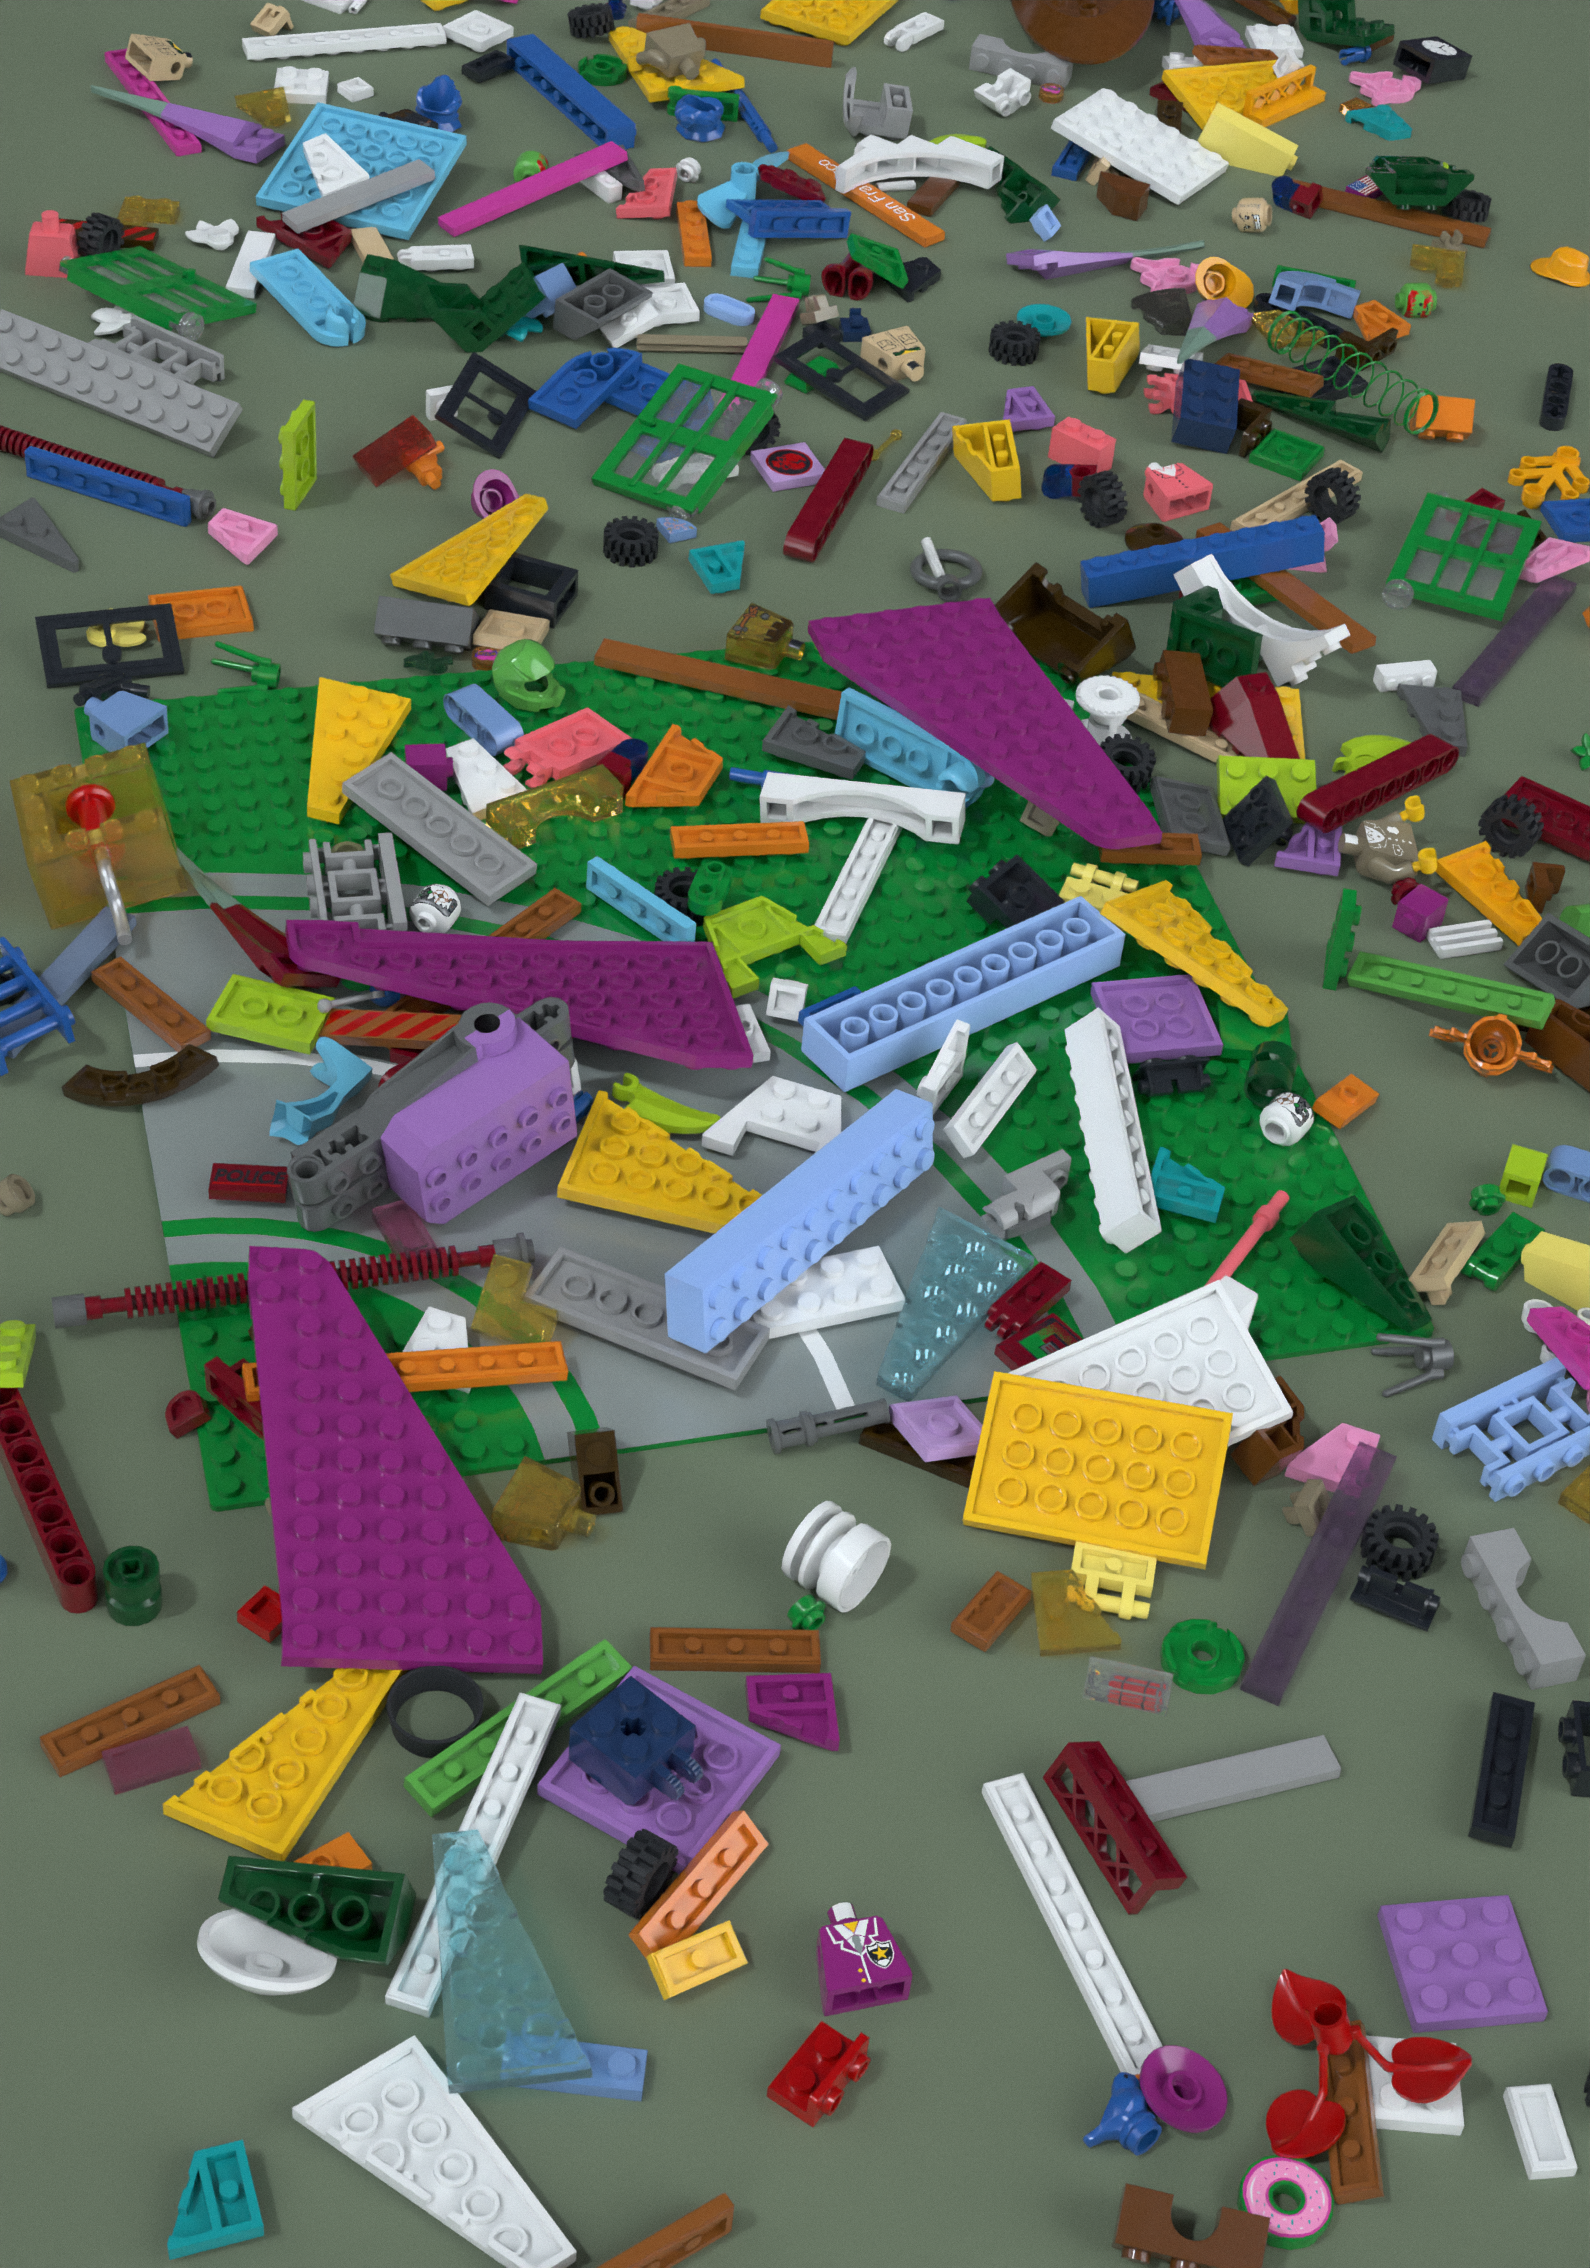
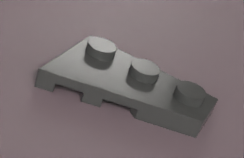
M1399 684L1396 694L1400 700L1406 701L1408 705L1407 712L1411 718L1415 717L1419 722V731L1422 736L1433 734L1459 748V756L1465 757L1467 739L1461 690L1449 687L1437 688Z
M787 706L763 739L762 751L853 780L865 762L866 751L837 734H826L819 729V723L812 719L804 721L796 716L797 710Z

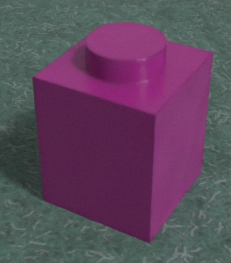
M445 744L405 745V763L441 791H447V777H453V757H446Z
M1419 884L1398 902L1392 928L1421 943L1427 936L1428 928L1440 927L1442 925L1449 899L1425 885Z

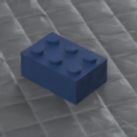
M1190 358L1183 362L1175 385L1171 442L1227 454L1237 428L1240 369Z

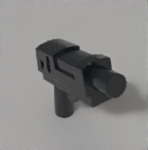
M108 670L97 676V679L81 684L79 693L74 695L73 701L77 706L85 705L92 697H96L104 702L118 691H126L148 699L150 686L132 683V677H127L125 673Z

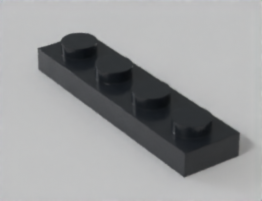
M1496 1692L1492 1694L1468 1837L1511 1848L1513 1845L1534 1715V1702Z

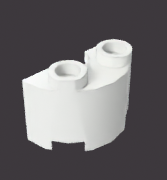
M1010 68L998 75L994 85L986 82L974 89L975 97L987 107L1006 117L1014 113L1021 105L1025 106L1031 99V93L1029 92L1031 80Z

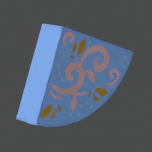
M672 517L657 518L656 527L668 543L688 540L697 536V528L685 520Z

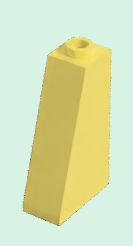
M1218 102L1198 139L1202 147L1210 152L1218 153L1222 159L1229 162L1230 166L1282 177L1286 169L1291 171L1298 159V156L1294 154L1299 145Z
M1541 1231L1531 1243L1526 1244L1522 1251L1521 1263L1524 1265V1281L1577 1311L1580 1308H1590V1245Z

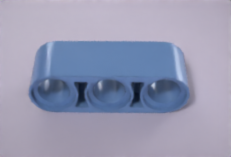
M471 684L445 694L443 698L444 709L448 717L470 738H474L491 756L503 753L507 748L514 746L515 739L524 735L520 723L477 684Z
M1559 1145L1553 1148L1543 1173L1545 1186L1554 1192L1590 1203V1152L1568 1145Z

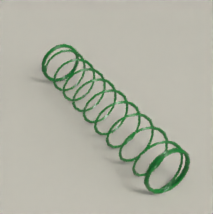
M1291 310L1280 314L1271 324L1267 337L1268 347L1278 355L1289 352V360L1292 363H1299L1304 360V369L1307 372H1313L1318 369V375H1321V366L1326 357L1336 348L1342 347L1340 365L1335 373L1329 378H1324V381L1333 378V386L1336 390H1342L1348 386V395L1351 399H1357L1364 394L1363 404L1366 408H1372L1379 403L1378 412L1381 417H1387L1394 412V423L1397 426L1404 425V429L1408 433L1419 434L1425 431L1435 420L1439 408L1438 396L1428 389H1419L1413 380H1403L1399 372L1388 370L1387 366L1382 362L1373 361L1367 353H1358L1353 345L1343 344L1338 336L1328 335L1323 327L1313 326L1309 319L1302 318L1297 312ZM1294 314L1297 318L1288 322L1279 331L1274 347H1272L1271 336L1275 326L1284 316ZM1302 320L1307 321L1311 327L1301 332ZM1298 321V329L1292 341L1286 347L1277 349L1276 344L1281 332L1290 323ZM1312 329L1313 340L1310 348L1302 359L1294 361L1291 358L1292 348L1304 332ZM1315 329L1322 330L1326 336L1315 341ZM1329 337L1336 338L1341 345H1337L1329 351ZM1327 338L1328 347L1326 355L1316 368L1308 369L1306 367V358L1317 342ZM1344 346L1351 347L1355 354L1344 359ZM1359 355L1366 356L1370 362L1358 369ZM1357 356V366L1353 377L1345 386L1337 387L1335 378L1340 367L1349 358ZM1372 364V375L1366 389L1360 395L1352 396L1350 387L1355 376L1364 367ZM1374 364H1379L1385 368L1386 371L1373 379ZM1387 373V384L1381 398L1375 404L1367 405L1365 397L1370 385L1378 377ZM1389 373L1397 374L1401 380L1388 388ZM1402 382V394L1398 404L1390 413L1382 414L1380 406L1386 393L1393 386ZM1404 382L1412 383L1416 390L1411 391L1403 398ZM1417 392L1418 395L1412 399L1406 408L1403 423H1398L1396 421V413L1399 406L1409 395ZM1430 395L1433 400V411L1430 419L1420 429L1416 431L1410 430L1407 423L1417 411L1420 398ZM1417 402L1412 415L1408 418L1411 408Z

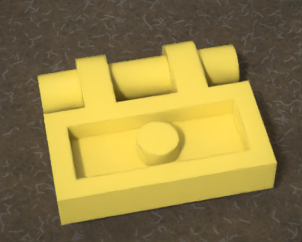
M1073 863L1070 876L1081 879L1068 876L1059 896L1065 902L1082 896L1101 912L1105 902L1128 894L1122 891L1130 893L1137 891L1139 881L1127 878V874L1116 871L1113 874L1099 870L1097 865L1087 863L1086 866ZM1095 882V883H1099V884H1102V885H1106V886H1109L1110 888H1107V887H1104V886H1100V885H1097V884H1093V883Z
M1076 1541L1069 1582L1085 1585V1588L1080 1590L1068 1587L1065 1604L1080 1606L1081 1611L1093 1613L1094 1609L1116 1613L1120 1619L1130 1620L1131 1617L1147 1620L1150 1603L1136 1601L1134 1596L1151 1597L1157 1558ZM1102 1588L1122 1593L1121 1597L1097 1593V1589Z

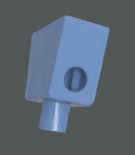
M118 691L104 702L96 697H92L85 704L84 713L90 719L92 739L124 763H127L168 734L167 706L126 691Z

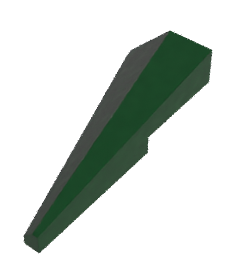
M991 146L987 148L990 151L1003 155ZM1004 155L1002 178L995 184L997 195L1002 201V204H1000L1001 208L1006 213L1004 218L1010 224L1030 222L1029 219L1045 204L1052 211L1060 199L1049 187L1028 174L1020 165Z
M519 245L521 263L524 261L534 276L563 263L575 285H582L609 268L639 285L665 282V273L662 270Z
M1254 390L1252 393V400L1255 403L1382 453L1390 440L1391 419L1337 412L1336 401L1259 390Z

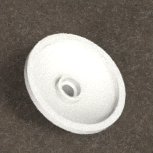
M234 1909L222 1911L208 1918L200 1927L197 1938L199 1954L214 1973L243 1990L261 1995H287L311 1990L327 1981L333 1975L337 1963V1958Z

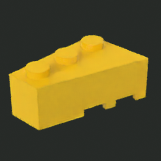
M1086 317L1088 390L1098 391L1101 394L1116 392L1140 353L1139 323Z
M1010 419L952 426L954 456L991 501H1010L1022 498L1020 465Z

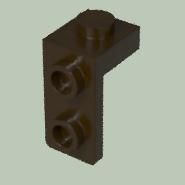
M1158 100L1154 116L1163 124L1176 128L1181 134L1183 102Z
M1392 327L1370 341L1347 330L1340 333L1339 338L1343 344L1353 345L1358 353H1367L1373 361H1380L1395 351L1398 329ZM1344 346V359L1355 354L1351 347ZM1342 347L1336 349L1335 357L1339 360L1342 358ZM1359 355L1358 369L1370 362L1366 356ZM1357 356L1349 358L1345 364L1356 369ZM1368 365V366L1364 367L1361 371L1365 370L1366 368L1370 367L1371 365Z
M1240 398L1238 401L1236 429L1243 431L1239 456L1245 458L1251 450H1254L1259 445L1263 437H1266L1271 432L1273 422L1270 421L1272 409Z

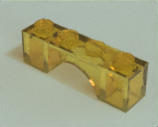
M601 764L487 803L486 825L514 847L520 849L536 843V828L549 818L572 815L585 818L594 823L622 813L624 786Z

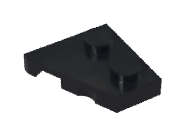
M919 257L915 260L904 262L903 265L909 280L904 289L899 288L880 276L885 283L909 303L914 300V294L917 291L923 293L928 289V286L934 285L940 280L941 269L927 257Z

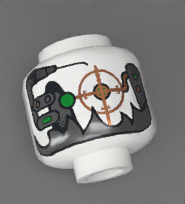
M430 884L423 888L411 903L409 910L410 918L421 932L446 933L459 917L461 904L455 891L450 887Z
M1283 1092L1275 1096L1260 1115V1126L1264 1136L1272 1143L1281 1146H1291L1298 1142L1310 1129L1314 1121V1114L1308 1102L1301 1096L1291 1092Z

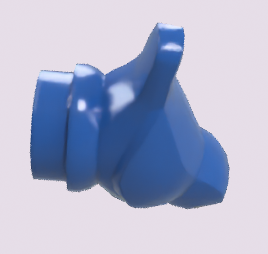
M1122 2072L1114 2078L1111 2086V2098L1100 2125L1083 2138L1084 2143L1091 2148L1107 2140H1119L1124 2149H1130L1135 2155H1141L1149 2150L1158 2140L1162 2128L1156 2122L1155 2115L1148 2111L1149 2105L1140 2090V2074L1133 2075Z

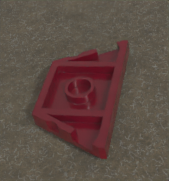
M282 213L280 220L269 221L264 215L256 217L257 228L266 233H275L276 239L287 246L299 249L305 256L328 269L333 266L352 240V230L334 220L297 234L283 222Z

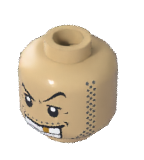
M1242 198L1237 207H1234L1232 210V222L1237 224L1240 232L1261 233L1267 226L1271 225L1272 207L1270 204H1267L1264 198Z

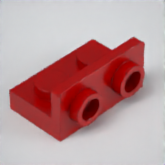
M821 2021L770 2083L767 2089V2097L811 2127H814L824 2113L831 2116L835 2112L844 2096L843 2089L849 2081L858 2082L864 2075L871 2060L867 2056L870 2037L861 2032L853 2042Z

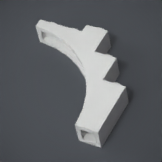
M870 134L857 143L854 155L837 167L835 171V190L845 194L858 186L872 181L908 176L953 179L989 189L1002 178L1004 155L954 136H950L936 145L913 135L895 144Z
M1212 554L1173 574L1184 596L1207 585L1218 589L1223 605L1222 620L1263 634L1259 661L1264 659L1277 687L1288 681L1291 686H1294L1309 678L1306 672L1317 667L1315 660L1322 657L1320 651L1322 650L1325 656L1341 648L1342 646L1339 641L1350 636L1345 624L1329 630L1309 631L1292 628L1273 620L1256 609L1237 591L1224 575Z

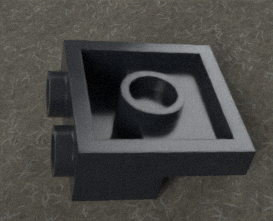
M1017 854L1008 862H1005L1003 859L1000 860L989 871L988 874L990 876L988 878H985L983 875L980 876L969 887L968 890L972 894L966 900L990 925L998 919L1006 928L1065 903Z

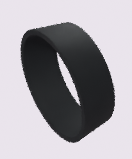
M424 1666L406 1673L396 1681L387 1698V1712L395 1739L410 1753L425 1758L435 1757L477 1728L483 1711V1696L476 1682L464 1672L448 1666ZM426 1691H445L457 1695L469 1705L474 1715V1721L466 1730L451 1738L426 1740L415 1737L403 1730L396 1722V1717L401 1706L411 1697Z

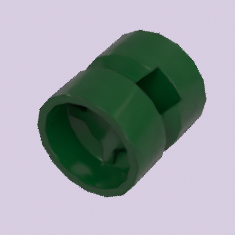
M1265 1041L1257 1045L1253 1050L1244 1083L1245 1095L1253 1104L1265 1108L1275 1096L1283 1092H1291L1298 1057L1290 1046L1283 1042Z
M125 1546L109 1554L103 1566L106 1607L109 1616L116 1623L124 1626H140L149 1623L157 1617L162 1609L163 1602L160 1584V1564L157 1556L150 1549L142 1546Z

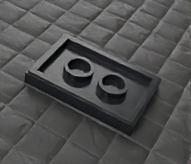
M1335 356L1327 357L1321 366V376L1324 378L1332 376L1340 365L1341 360ZM1322 359L1306 363V367L1314 369L1321 363ZM1304 364L1293 367V369L1307 372L1304 369ZM1343 364L1337 372L1335 378L1337 387L1345 386L1355 373L1346 364ZM1318 369L1309 373L1318 375ZM1357 374L1352 381L1350 393L1352 395L1362 393L1366 389L1368 382ZM1333 378L1324 381V386L1310 398L1336 401L1349 397L1348 386L1342 390H1336L1333 386ZM1277 390V391H1278L1279 393H1281V394L1301 396V395H1297V394H1293V393H1289V392Z

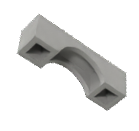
M979 34L971 47L969 70L998 76L1011 68L1030 79L1033 84L1046 87L1056 86L1064 90L1071 79L1073 63L1060 59L1047 51L1038 54L1018 52L1009 48L1001 38Z
M1515 1528L1470 1536L1465 1553L1461 1557L1463 1573L1467 1578L1471 1579L1478 1592L1481 1606L1483 1609L1488 1610L1496 1625L1499 1639L1506 1643L1513 1656L1517 1672L1524 1676L1531 1690L1576 1681L1586 1654L1568 1622L1554 1621L1535 1613L1522 1601L1518 1594L1517 1588L1524 1582L1531 1557Z

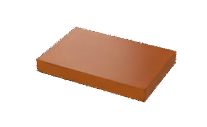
M241 585L148 596V605L171 603L178 639L254 631L253 619L243 586ZM153 620L158 642H160L156 620Z

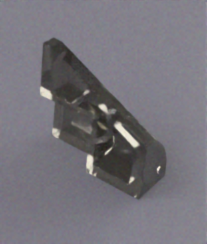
M1185 288L1156 290L1131 299V308H1140L1144 312L1143 319L1154 325L1155 330L1161 335L1186 336L1192 316Z

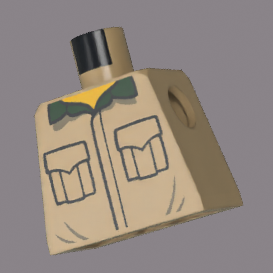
M139 34L130 35L125 58L149 81L180 80L184 68L192 66L193 58L191 53L183 52L171 40Z
M908 326L862 337L860 357L895 380L909 378L915 382L924 375L925 347Z

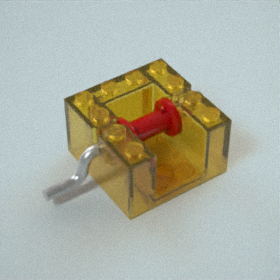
M145 742L126 746L102 755H93L84 759L85 764L72 767L71 763L63 764L52 769L34 774H26L20 778L9 780L27 867L51 930L94 918L107 906L111 910L119 944L128 945L132 941V935L125 908L188 891L166 803Z

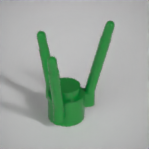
M769 257L764 258L765 262L791 272L794 275L788 274V279L754 276V281L787 286L786 291H791V293L777 295L798 298L800 300L802 296L808 297L811 274H805V269L796 268ZM773 294L747 297L746 302L770 301Z
M220 641L215 642V647L255 663L252 666L213 658L211 660L212 664L252 673L251 682L257 683V685L219 688L217 694L242 693L252 690L267 691L269 688L278 689L281 664L272 663L271 658L260 657Z

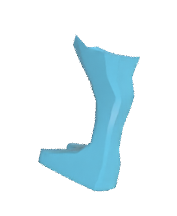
M320 1037L316 1042V1049L324 1063L319 1062L315 1064L310 1072L313 1077L327 1084L330 1088L318 1097L304 1101L285 1103L277 1099L269 1136L283 1137L296 1145H302L312 1139L316 1132L331 1126L340 1107L363 1089L372 1076L373 1068L336 1041L328 1037Z

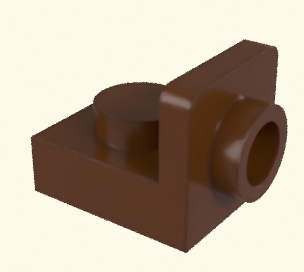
M1532 862L1525 884L1526 899L1531 902L1539 914H1542L1546 901H1551L1553 894L1559 893L1566 872L1564 865Z

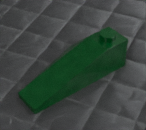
M367 254L359 273L354 306L363 314L366 320L379 323L389 322V318H406V322H416V318H431L417 288L425 281H439L396 260ZM467 304L464 309H468L472 304Z
M1355 1195L1316 1211L1289 1239L1305 1261L1322 1275L1408 1333L1427 1325L1433 1320L1412 1282L1402 1278L1396 1266L1400 1261L1396 1253L1387 1252L1380 1239L1384 1232L1379 1223Z
M228 1856L218 1900L234 1910L341 1961L388 1966L407 1939L416 1892L404 1873Z

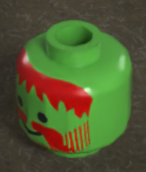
M533 150L521 153L516 160L513 171L515 182L517 183L549 169L546 157L540 152Z
M1406 283L1401 287L1400 292L1395 295V308L1399 309L1406 318H1426L1436 308V291L1428 283Z

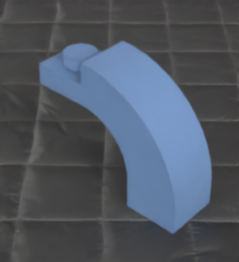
M1284 271L1277 276L1268 303L1291 311H1295L1298 306H1309L1351 319L1361 291L1336 283L1335 279L1301 271Z

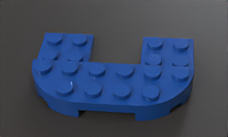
M607 348L608 353L599 352L593 356L591 351H588L566 362L528 399L529 409L574 429H577L603 402L638 416L670 374L643 363L642 353L623 348ZM683 380L655 418L674 423L700 389L701 385ZM710 390L682 427L695 431L700 430L715 410V403L713 402ZM716 424L707 435L713 436ZM643 434L630 450V453L647 459L660 440ZM670 443L655 464L663 465V463L677 460L685 448Z

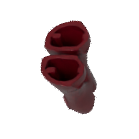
M849 252L839 264L827 265L822 271L821 279L825 290L830 295L842 298L848 287V295L851 300H862L870 293L873 286L874 272L852 259Z

